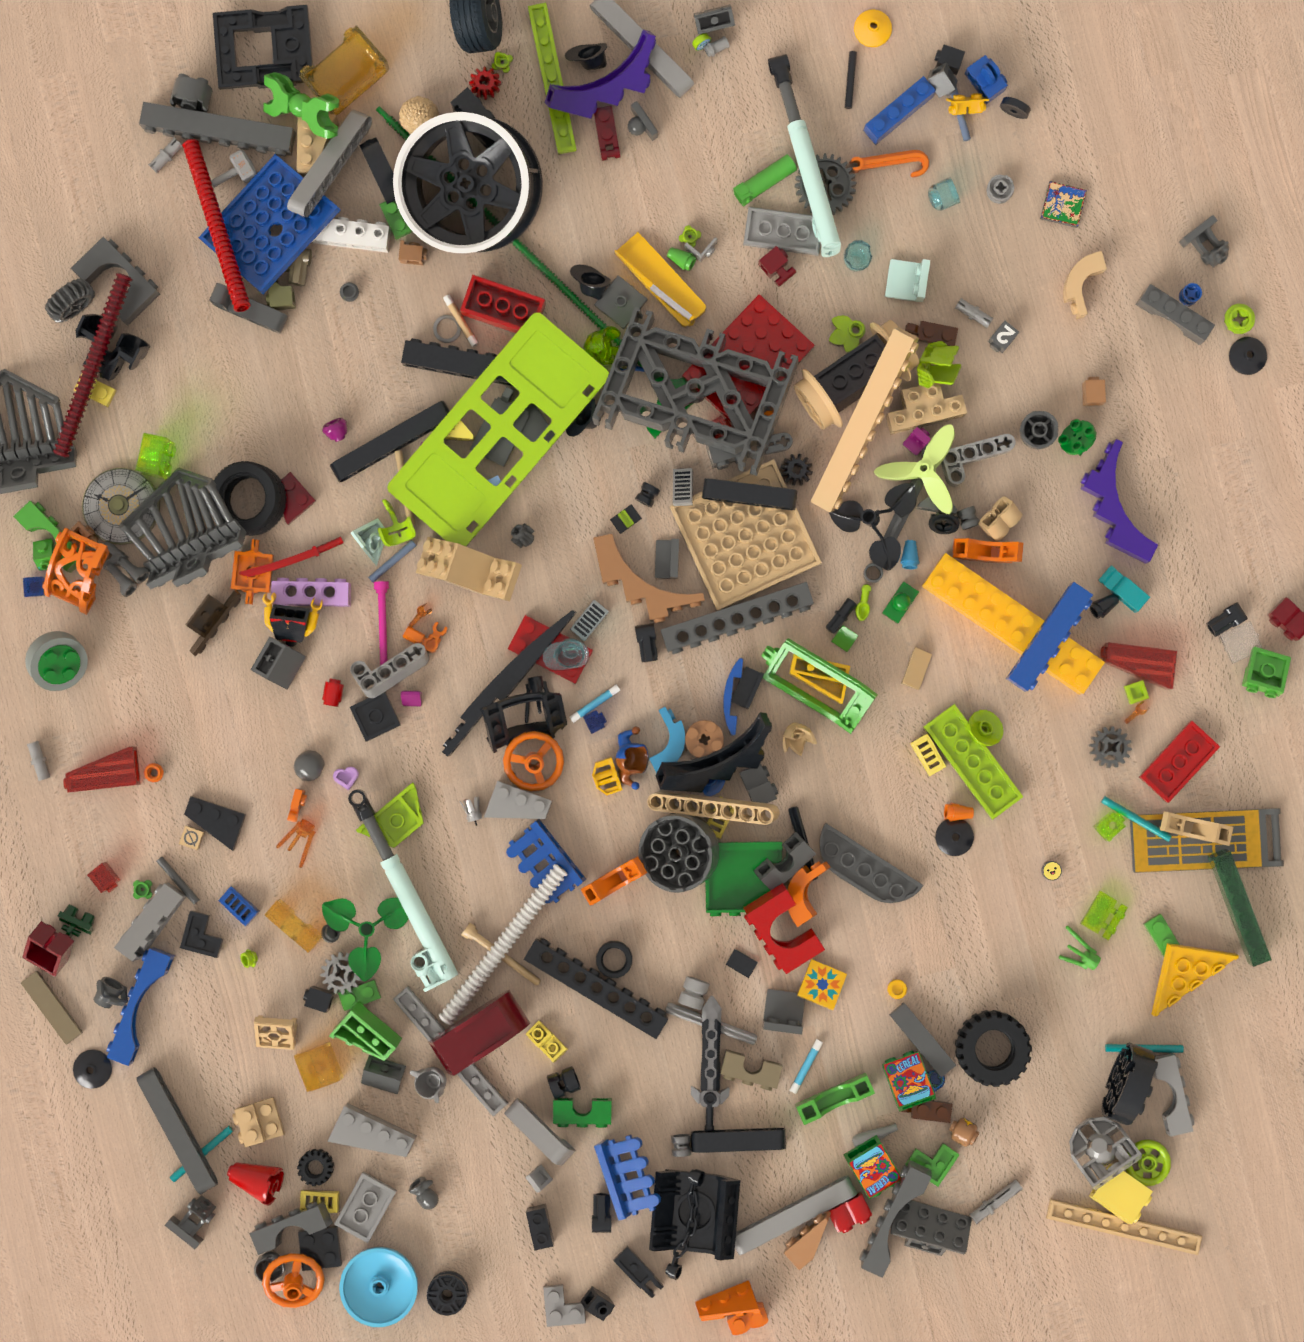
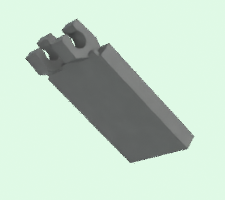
M506 387L502 397L494 399L491 408L498 414H503L512 404L510 400L515 391ZM527 408L513 424L520 433H522L530 417L528 415L529 412L526 411ZM485 420L470 448L471 451L491 429V425ZM502 437L485 458L505 467L515 445L507 438Z

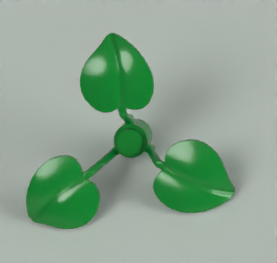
M340 898L322 904L324 919L332 929L345 931L348 929L349 923L359 927V934L364 937V948L357 947L353 949L349 954L348 963L351 970L364 982L374 976L381 963L379 950L375 947L367 948L368 937L373 935L375 926L384 920L387 928L399 929L408 920V916L398 898H388L379 904L377 912L381 918L374 923L365 921L360 924L351 920L356 915V909L354 904L347 899Z

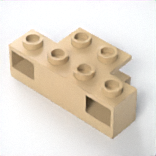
M934 383L930 388L919 385L903 389L900 392L903 409L888 413L886 420L890 435L912 430L916 427L920 428L961 418L967 414L963 395L944 399L940 383Z

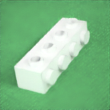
M338 217V219H332L312 242L315 244L388 253L391 229L384 222L371 224L362 219H357V222L349 221L345 217Z

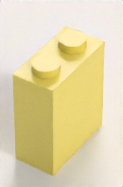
M1123 1171L1099 1189H1093L1089 1197L1127 1224H1133V1222L1136 1223L1141 1217L1142 1213L1140 1211L1143 1206L1146 1207L1152 1199L1150 1195L1153 1191Z

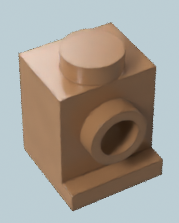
M400 240L398 258L400 263L423 265L424 260H427L428 249L423 248L419 243L410 242L409 245H406L404 240Z
M80 521L70 529L95 542L99 540L95 535V531L88 525L84 526ZM70 538L72 543H75L77 548H80V542ZM86 545L85 550L89 551L92 547Z

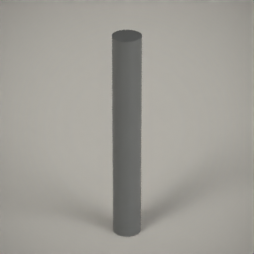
M163 857L156 861L195 905L200 899Z

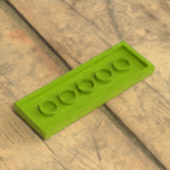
M955 704L923 726L992 820L1023 798V795L988 748L978 743L972 737L968 721Z

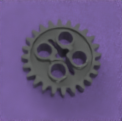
M824 153L823 159H820L817 154L816 160L819 170H823L825 183L829 184L828 193L832 199L829 201L832 214L835 215L836 209L842 212V205L848 207V201L853 200V196L850 194H855L856 190L851 187H855L857 182L851 180L856 175L849 174L852 171V167L846 169L847 161L841 164V157L834 160V154H832L829 159L826 153ZM834 170L837 175L831 177L827 174V171ZM796 176L795 180L800 182L795 184V188L800 189L796 192V196H802L799 199V203L805 201V209L810 204L802 176ZM834 188H840L842 190V194L836 195L833 193L832 190Z

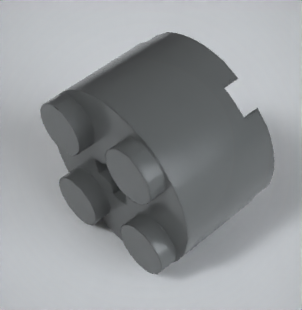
M180 73L174 82L170 104L173 107L178 105L183 109L207 113L213 90L208 85V80L204 78H190L188 75Z

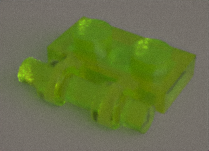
M1099 891L1080 924L1096 934L1099 933L1101 928L1105 929L1102 937L1109 941L1112 934L1116 933V927L1120 920L1124 919V913L1128 907L1121 904L1118 910L1115 909L1114 906L1117 900ZM1112 913L1114 917L1108 925L1105 921L1109 914Z

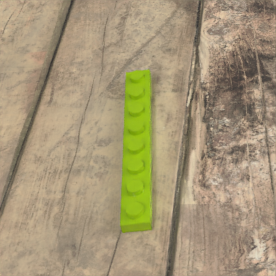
M545 2L528 6L544 89L547 95L550 84L563 86L547 4ZM549 108L558 155L577 151L569 113Z

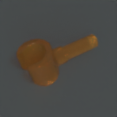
M427 603L417 608L418 614L409 623L410 627H413L419 619L432 612V608L425 612L424 606Z
M1144 701L1140 702L1136 706V710L1124 720L1126 724L1139 714L1143 715L1149 710V707L1146 710H1141L1140 705Z

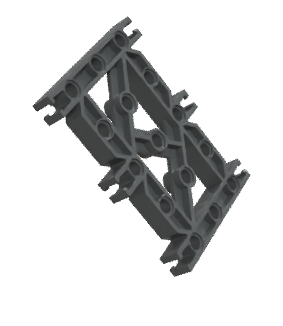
M635 307L593 413L592 420L594 425H600L599 420L602 414L606 412L609 414V417L605 420V428L612 430L618 413L621 412L624 420L662 432L668 430L664 440L667 448L673 449L672 441L675 435L682 436L681 442L677 441L676 446H678L679 452L683 453L692 434L697 443L735 455L741 453L738 462V469L744 472L746 461L749 457L756 459L754 465L751 466L750 474L757 476L798 367V356L791 355L792 363L789 369L781 367L783 362H787L785 352L780 351L774 368L771 369L765 360L729 349L723 351L726 344V336L723 333L719 334L718 343L714 347L709 345L710 340H713L714 331L707 329L701 346L698 347L693 338L657 327L651 329L655 320L654 314L651 311L646 310L647 318L644 324H640L638 320L639 318L642 319L644 315L641 314L640 308ZM635 332H640V333H641V334H640L639 336H637V337L632 336ZM671 343H676V344H677V345H676L675 347H673V348L668 347L669 344H671ZM658 354L703 367L707 375L701 378H692L686 385L675 389ZM707 354H712V355H713L712 358H709V359L704 358V356L707 355ZM639 361L661 405L626 395ZM743 365L749 366L746 370L740 369ZM622 366L628 367L624 371L619 370ZM730 376L766 387L754 421ZM780 376H784L786 378L784 381L777 380V378ZM658 377L664 378L661 382L655 381ZM694 388L700 389L698 393L691 392ZM716 392L734 428L687 413L685 406L691 403H699L706 396ZM731 399L737 401L735 404L727 403ZM609 400L615 401L612 405L606 404ZM645 411L651 412L648 416H642V413ZM772 411L773 414L770 416L764 415V412ZM682 422L687 423L683 428L678 427ZM717 434L724 435L721 439L714 438ZM754 445L760 446V449L757 451L751 450V447Z

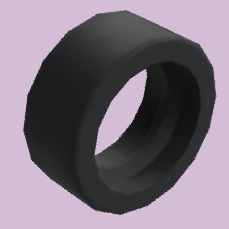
M607 942L599 948L596 955L597 967L604 976L609 978L622 977L631 968L632 953L622 942ZM617 948L625 954L626 962L620 970L611 971L605 967L603 956L607 950Z

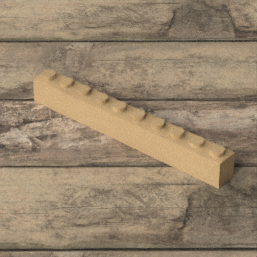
M899 327L893 329L811 499L813 504L830 513L836 509L838 510L842 505L843 499L841 498L844 492L847 493L851 486L849 481L852 475L855 476L860 467L858 463L860 459L865 457L868 451L866 446L869 441L871 442L876 435L874 430L877 424L880 425L884 419L885 414H883L885 407H889L893 400L891 395L894 389L897 390L901 384L902 379H900L902 372L907 371L910 365L908 360L911 354L914 355L918 349L919 344L917 342L919 338Z

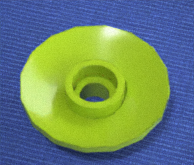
M979 710L972 714L968 723L972 737L978 743L985 746H993L999 743L1004 732L1000 719L988 710Z

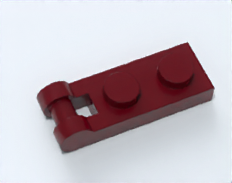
M612 105L599 107L594 113L602 161L608 160L607 158L615 157V159L621 158ZM613 145L612 150H606V146Z

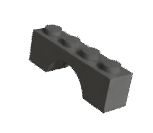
M1152 284L1144 290L1136 303L1137 306L1151 315L1161 316L1174 323L1181 329L1184 336L1198 345H1201L1207 339L1215 324Z
M313 1201L305 1205L306 1208L303 1210L296 1208L288 1212V1216L283 1217L281 1214L272 1218V1222L268 1224L264 1221L255 1225V1229L249 1234L257 1254L260 1255L278 1247L282 1243V1233L285 1227L298 1226L310 1235L330 1226L333 1222L325 1202L317 1204V1201Z

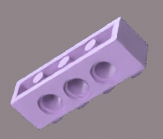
M277 578V581H272L271 595L273 592L276 594V600L272 605L311 606V601L315 597L313 603L316 606L320 605L322 599V606L351 607V584L346 582V579H335L334 582H327L325 578H316L315 582H308V578H296V581H289V578ZM290 587H296V594L290 597L288 595V589ZM310 587L316 589L313 597H308L307 590ZM333 587L335 589L334 596L327 597L326 590Z

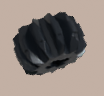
M791 454V461L785 458L784 462L787 465H781L780 467L782 470H786L781 473V476L788 475L785 482L788 483L790 479L793 480L792 486H795L796 481L802 486L803 480L806 482L810 480L807 475L813 474V471L807 470L812 467V463L805 464L808 461V457H805L803 461L800 460L801 454H798L797 459ZM794 466H798L797 468H801L799 474H796V472H792Z

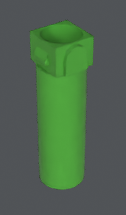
M786 154L744 183L742 182L734 187L735 197L744 207L752 199L797 171L794 161Z

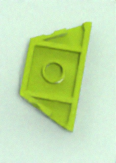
M414 782L374 815L383 835L392 848L398 846L424 824ZM364 823L356 829L358 833L370 837Z

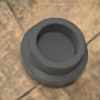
M345 283L340 288V296L343 300L352 302L358 298L359 289L354 283Z
M326 924L321 930V936L326 942L334 943L338 940L340 931H336Z

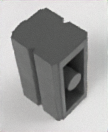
M731 4L694 13L698 35L735 26Z

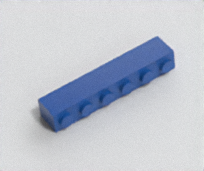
M1075 582L1070 583L1006 679L1024 692L1029 689L1033 690L1038 683L1036 679L1039 674H1044L1049 667V664H1047L1051 657L1055 658L1060 650L1058 648L1062 641L1065 642L1070 636L1069 630L1072 625L1076 626L1082 618L1080 616L1083 609L1087 610L1093 602L1091 600L1093 594Z

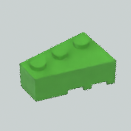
M359 1001L329 1035L333 1039L336 1037L345 1041V1044L349 1046L359 1047L363 1049V1052L383 1061L390 1056L402 1040V1037Z

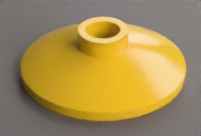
M875 9L861 13L854 25L856 38L867 47L883 45L888 41L892 32V24L889 17L882 11ZM874 23L877 25V28L873 29L870 25Z

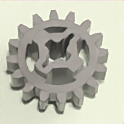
M339 952L338 957L332 954L331 961L325 960L328 965L321 967L325 970V973L320 974V976L326 978L322 983L329 984L328 990L334 988L335 994L339 990L342 995H345L346 990L352 993L353 986L359 987L356 983L357 980L362 981L355 973L351 981L350 977L353 971L349 965L343 966L340 962L342 960L348 961L349 953H346L345 957H343L342 952ZM333 966V972L330 974V969ZM340 969L346 971L344 978L338 976ZM341 981L343 986H337L333 982Z

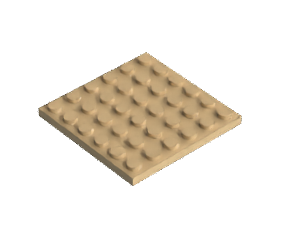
M774 459L762 464L757 476L750 474L751 470L727 480L787 488ZM703 491L693 495V505L670 506V510L717 611L821 564V560L797 508L795 510H783L707 500L702 498Z

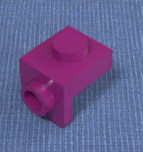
M916 427L903 442V446L917 456L930 442V434L921 427L919 429Z

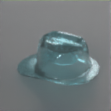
M572 638L550 644L543 653L544 664L552 670L582 667L589 659V651L584 643Z

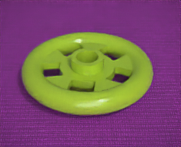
M1146 1139L1134 1143L1138 1150L1143 1148L1145 1153L1142 1154L1141 1159L1138 1161L1140 1169L1134 1171L1133 1166H1130L1126 1169V1172L1145 1186H1154L1161 1183L1168 1176L1171 1168V1159L1167 1149L1161 1143L1154 1140ZM1153 1149L1160 1153L1157 1158L1151 1154ZM1146 1159L1150 1160V1164L1148 1166L1144 1165V1161ZM1158 1162L1163 1164L1161 1172L1155 1170ZM1143 1172H1151V1178H1143Z

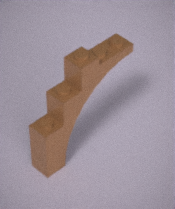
M612 534L593 538L603 584H607L608 587L618 585V581L622 580L626 602L635 605L642 603V599H645L650 621L654 620V623L665 622V618L669 617L668 609L676 612L683 610L682 606L690 605V608L702 606L701 602L705 601L703 593H671L646 583L634 574L623 561L616 548Z

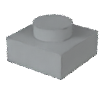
M542 1165L537 1166L525 1177L537 1193L553 1180Z

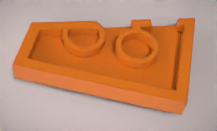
M749 1280L695 1302L701 1321L723 1319L727 1315L734 1314L739 1317L744 1316V1313L753 1312L754 1315L761 1314Z

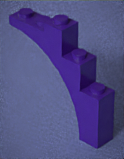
M643 29L636 46L623 63L605 77L594 82L579 86L550 84L545 104L552 109L591 119L597 110V101L618 106L619 101L623 99L624 88L645 93L646 88L650 85V74L645 71V68L649 65V56L651 50L655 47L656 36L652 32Z
M1115 439L1112 443L1109 442L1104 450L1106 453L1104 460L1100 459L1096 466L1098 472L1091 470L1089 473L1085 472L1080 481L1083 484L1081 490L1101 499L1096 501L1092 510L1095 511L1093 517L1113 526L1112 528L1109 527L1105 534V538H1107L1105 544L1146 564L1151 561L1158 544L1145 537L1134 527L1119 501L1115 471L1118 454L1123 442Z

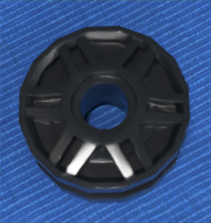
M449 1270L440 1272L434 1276L428 1286L426 1295L428 1304L433 1311L440 1315H454L462 1310L466 1304L469 1288L466 1280L459 1273ZM448 1289L453 1295L447 1297L443 1294V1291Z

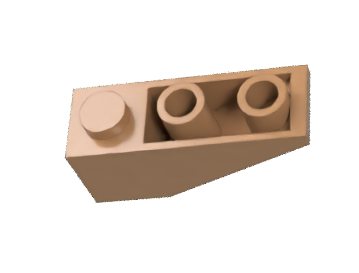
M829 1211L825 1214L820 1213L813 1220V1224L810 1226L805 1225L799 1231V1235L796 1238L792 1236L785 1243L784 1254L799 1270L813 1260L831 1214Z

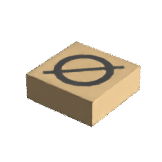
M185 826L179 844L198 850L204 831Z

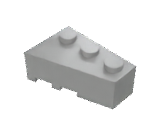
M497 781L484 817L546 819L552 800Z

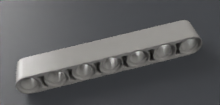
M594 0L589 5L591 10L632 51L643 29L614 0ZM655 44L649 56L648 68L676 96L681 98L694 85V82Z
M352 110L338 129V136L333 137L290 197L287 205L289 211L303 217H308L370 129L372 124L371 116L356 110Z
M849 1176L841 1177L737 1231L735 1249L738 1255L745 1254L809 1221L820 1213H824L856 1196L857 1191Z

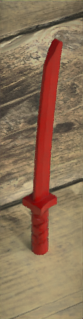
M340 536L318 547L313 546L312 549L270 564L240 571L239 574L252 577L314 556L318 557L322 552L343 544V540Z

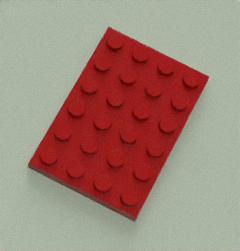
M760 294L722 332L726 336V344L723 351L729 349L765 360L771 369L774 368L780 351L785 352V358L787 359V362H783L781 367L789 369L792 363L791 355L798 356V362L800 363L815 346ZM719 337L711 344L715 347L717 345ZM707 354L704 356V358L706 359L713 357L712 354ZM692 364L683 373L682 378L688 382L692 378H701L707 374L703 367ZM743 365L740 369L746 370L749 366ZM730 376L741 395L747 411L751 415L760 405L766 387ZM780 376L777 378L778 381H783L785 379L784 376ZM714 392L706 396L705 399L730 421L717 393ZM731 399L727 403L735 404L737 401Z

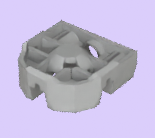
M1106 1117L1087 1118L1075 1127L1069 1141L1072 1160L1094 1190L1102 1187L1142 1157L1141 1152L1121 1125ZM1087 1124L1095 1132L1088 1139L1080 1130ZM1120 1130L1124 1137L1114 1143L1110 1136ZM1107 1145H1112L1111 1153L1107 1151ZM1085 1154L1088 1155L1090 1161L1081 1166L1077 1160ZM1116 1157L1119 1162H1116L1106 1170L1104 1166L1110 1164Z

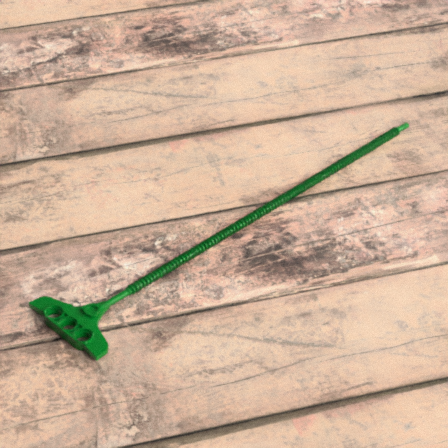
M380 106L377 107L376 111L386 120V123H389V126L392 125L391 128H395L394 131H397V134L400 133V136H403L402 138L406 141L410 136L403 126L401 127V124H398L399 122L395 118L393 119V116H389ZM433 155L429 156V160L436 161V158H433ZM448 173L447 180L452 183L455 180V176L452 177V173ZM475 198L470 199V204H473V207L477 206ZM487 207L484 208L486 220L489 219L488 222H492L491 225L495 227L501 222L498 221V218H495V215L493 216V213H490V210L487 211ZM520 239L512 242L513 246H516L519 252L521 251V254L524 253V257L527 256L526 259H530L529 262L532 261V264H535V267H538L537 269H540V272H543V275H546L545 277H548V280H551L554 286L557 285L556 288H559V291L562 290V294L565 293L564 296H568L567 298H570V301H573V304H576L575 306H578V309H581V312H584L583 314H586V317L589 316V320L592 319V323L595 322L594 325L597 324V328L600 327V330H603L602 332H605V335H608V338H611L610 340H613V343L620 347L622 339L620 340V336L617 337L618 334H614L615 331L612 332V329H609V326H606L607 324H604V321H601V318H598V315L596 316L593 310L590 311V307L587 308L588 305H584L585 302L582 303V299L579 300V297H576L577 295H574V292H571V289H568L569 287H566V284H563L560 278L557 279L558 276H554L555 273L552 274V270L549 271L550 268H546L547 266H544V263H541V260H538L539 258H536V255H533V252H530L531 250H528L525 244L522 245V241L519 242ZM658 377L655 381L661 382L664 378ZM683 378L670 379L675 389L687 383ZM693 403L685 406V409L687 410ZM647 427L648 432L654 439L662 432Z

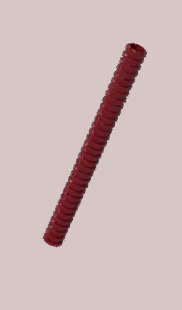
M116 273L117 278L113 280L115 284L111 286L113 288L109 292L111 295L107 297L109 300L105 303L107 305L106 308H103L105 312L101 314L103 316L99 320L101 323L97 325L99 328L95 331L97 333L96 336H93L95 340L91 342L93 344L89 348L91 351L87 353L88 359H85L86 364H83L85 368L81 370L82 376H79L80 381H77L78 387H75L76 393H73L74 398H71L70 410H67L68 415H65L66 421H63L64 426H61L62 432H59L60 438H57L58 443H55L56 449H53L55 454L62 457H70L69 451H72L71 446H74L73 440H76L75 435L78 434L76 431L80 429L79 423H82L81 418H84L83 412H86L85 406H88L87 401H90L91 389H94L93 384H96L95 378H98L97 373H100L101 361H104L103 356H106L105 350H108L109 339L113 337L111 333H114L115 322H118L119 319L117 317L121 314L119 311L123 309L121 305L125 303L123 301L127 297L125 294L129 292L127 289L131 286L129 284L130 281H133L131 277L121 273Z

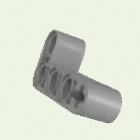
M1003 434L951 448L948 454L954 456L955 462L948 463L946 457L941 462L947 484L957 487L964 481L965 472L963 465L1010 452L1015 446L1014 437L1010 434ZM1004 440L1005 442H1009L1007 448L1005 445L999 446L997 448V445L1001 444ZM984 444L991 446V453L983 451ZM964 450H971L973 458H967L964 455ZM951 473H958L960 481H953Z
M415 643L373 671L363 661L354 662L350 667V671L364 694L368 698H375L425 666L429 662V655L422 644ZM406 663V665H405L404 667H401V668H400V665H401V664ZM364 670L362 674L357 675L360 671ZM386 674H390L389 677L383 678ZM374 684L372 688L367 689L369 685Z
M519 1098L504 1112L554 1164L562 1166L575 1152V1149L566 1140L560 1139Z

